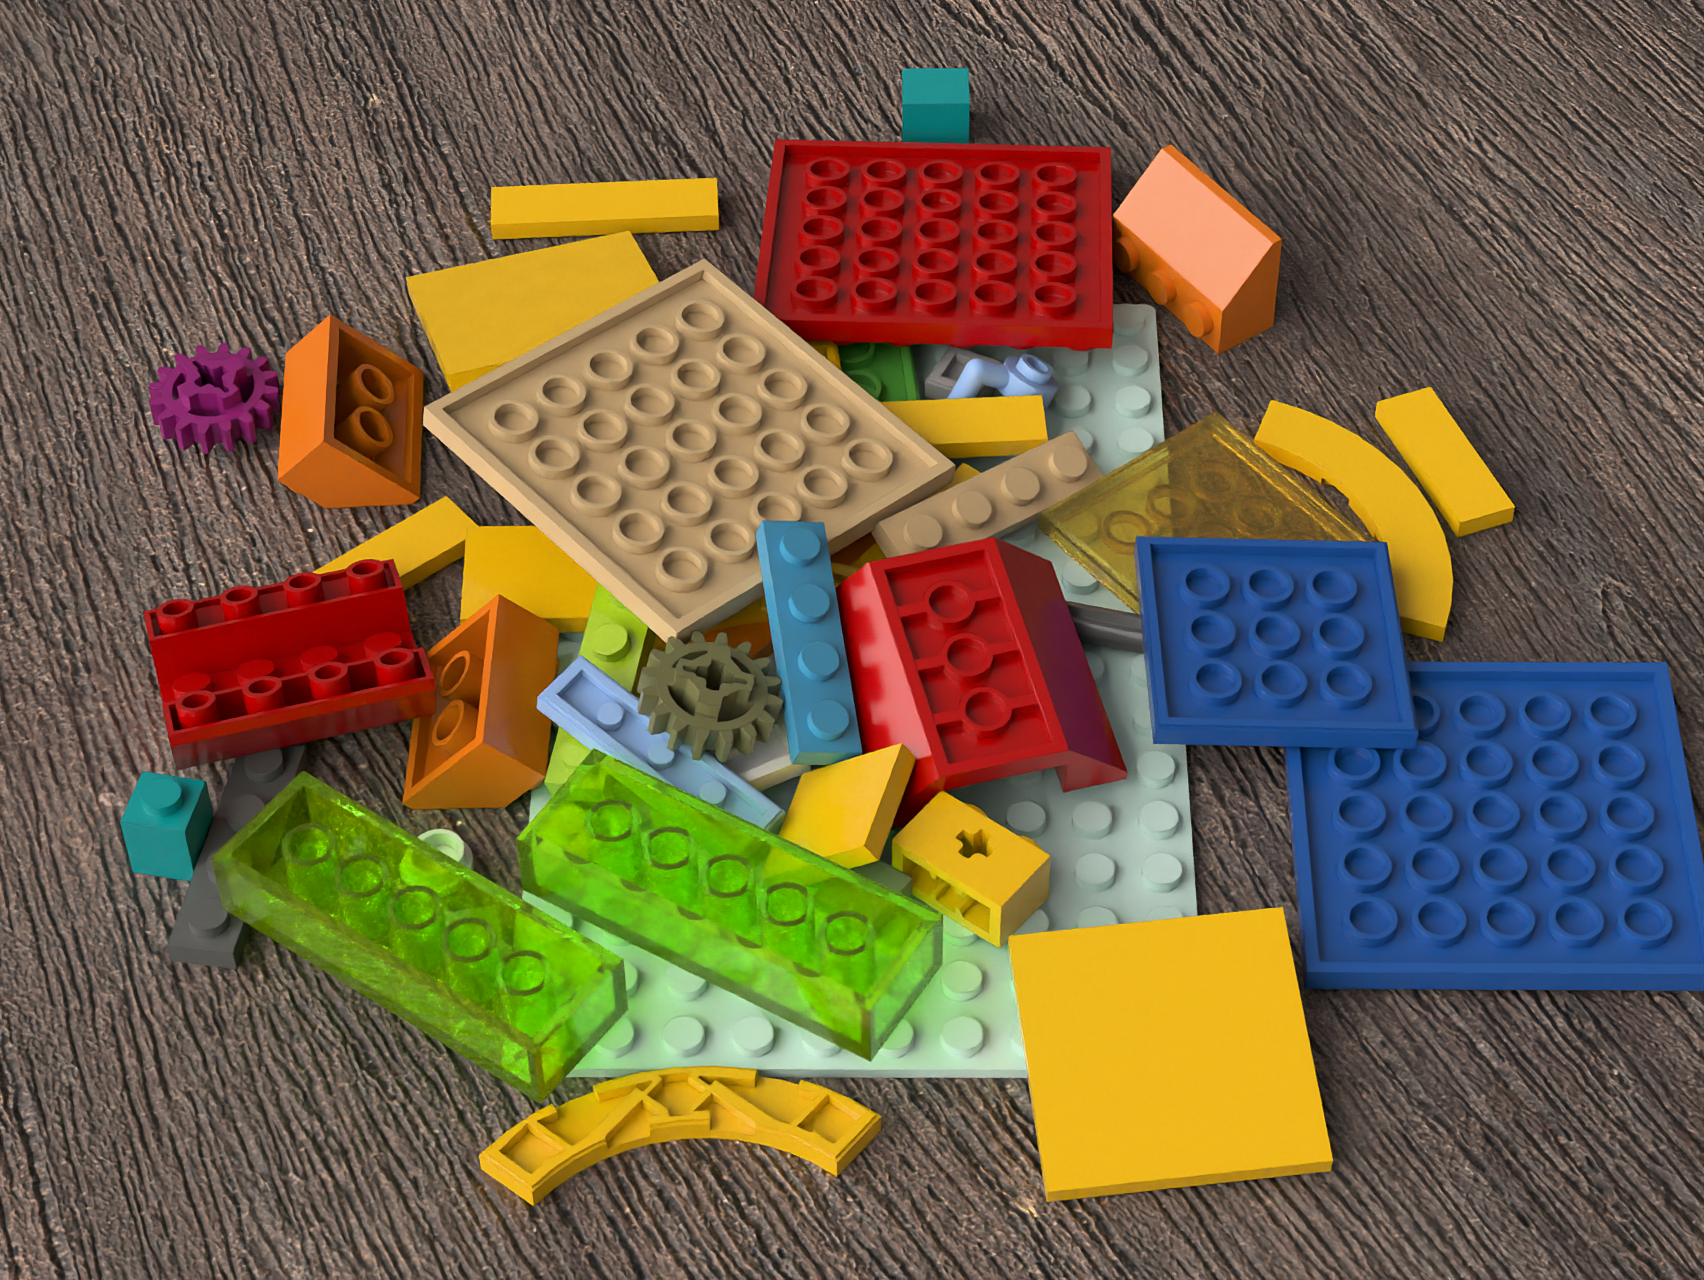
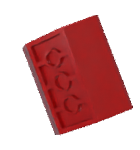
M990 537L871 561L835 588L862 747L861 755L903 743L916 757L913 770L890 830L905 827L941 790L955 789L1053 767L1055 768L1063 793L1127 779L1128 772L1051 561L996 537Z
M376 559L359 560L349 565L347 569L323 574L313 572L297 573L280 583L256 588L248 585L236 586L227 589L218 596L195 601L174 599L161 604L157 609L143 611L176 770L435 714L436 687L424 647H416L410 628L404 589L394 559L385 561Z

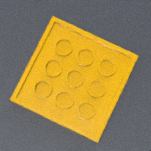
M630 230L406 277L410 299L451 392L659 283Z
M1283 907L1008 936V952L1046 1202L1331 1171L1333 1157Z

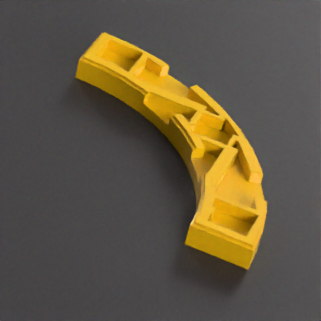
M1271 400L1254 438L1253 455L1293 468L1322 485L1335 486L1349 499L1348 506L1361 519L1376 541L1387 542L1402 632L1443 642L1452 603L1453 574L1451 556L1444 532L1423 494L1401 468L1380 450L1355 433L1301 408Z
M672 1067L638 1072L593 1085V1092L570 1100L556 1108L553 1104H550L506 1131L479 1154L481 1169L532 1206L539 1203L563 1182L601 1160L642 1146L680 1139L713 1138L761 1144L789 1152L810 1161L837 1177L881 1131V1115L849 1097L804 1080H800L798 1085L784 1080L758 1076V1070L741 1067Z

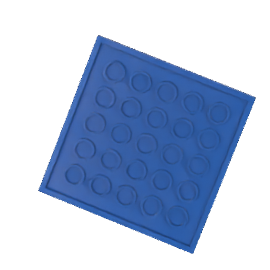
M1407 662L1419 733L1415 749L1283 747L1304 989L1704 991V861L1667 662Z

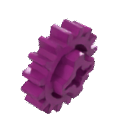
M221 343L215 353H208L203 345L197 346L196 356L190 359L180 353L174 355L176 367L173 369L160 366L157 370L159 382L149 384L151 397L149 405L154 425L160 426L162 438L168 440L177 436L179 449L186 450L194 442L201 443L203 454H209L214 444L222 443L228 452L234 451V440L241 437L250 443L256 442L255 428L271 430L274 426L272 414L281 413L282 409L277 371H270L268 358L263 356L253 360L251 348L244 347L236 354H232L229 351L228 343Z

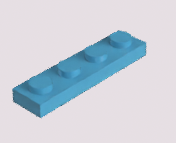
M762 520L755 535L777 676L782 681L780 695L781 699H783L782 708L791 765H831L860 756L862 754V747L824 522Z

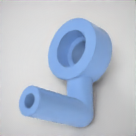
M1023 354L1021 358L1007 357L1003 365L975 358L966 364L947 399L976 398L982 385L997 388L1004 396L1042 395L1045 411L1058 390V384L1052 377L1053 369L1050 365L1031 354Z

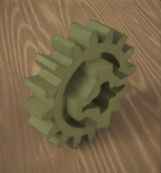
M699 630L692 631L690 643L686 645L680 639L671 636L667 640L665 652L653 648L649 655L647 667H642L637 692L641 694L637 707L638 714L651 716L647 730L651 735L661 734L665 731L670 735L667 749L672 752L680 748L684 743L692 747V759L700 761L705 750H714L720 762H727L730 750L733 747L747 757L752 754L756 740L767 743L770 739L773 725L777 724L783 699L778 697L782 684L781 678L767 676L771 664L770 659L764 657L752 660L748 657L752 644L747 641L740 644L736 649L727 646V633L719 632L715 642H706L702 633Z

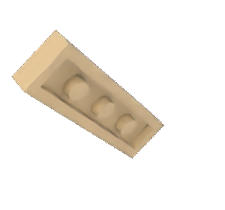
M1071 430L879 521L871 534L887 558L990 537L999 539L1096 492L1106 479L1075 432Z

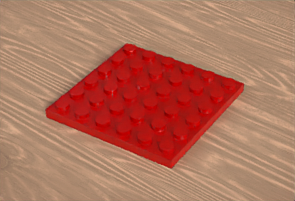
M775 139L753 299L804 341H831L836 345H849L855 342L889 343L898 347H907L914 344H948L955 348L991 345L1008 346L1017 350H1027L1034 347H1068L1074 351H1090L1095 348L1112 349L1111 147Z

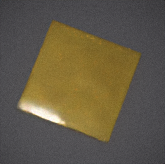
M1217 411L1041 512L1038 524L1039 530L1135 614H1140L1134 559L1136 536L1374 542Z

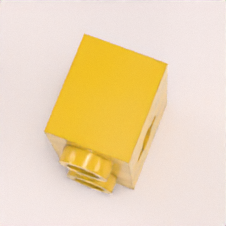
M943 790L892 839V867L913 878L912 895L999 949L1008 941V936L1013 935L1049 898L1051 855L1044 852L1032 839L1014 834L989 819L977 806L970 803L964 804Z

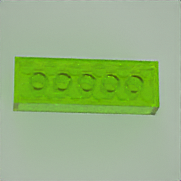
M595 748L592 749L516 838L522 889L870 1062L942 966L943 913Z
M302 771L211 857L220 900L224 910L540 1104L628 1010L623 958L305 771Z

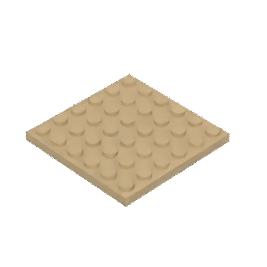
M705 258L424 406L423 425L666 643L669 637L674 636L686 644L691 639L692 631L699 630L701 633H704L765 596L755 535L762 520L824 522L829 555L831 556L873 531L879 521L921 502L952 483L956 466Z

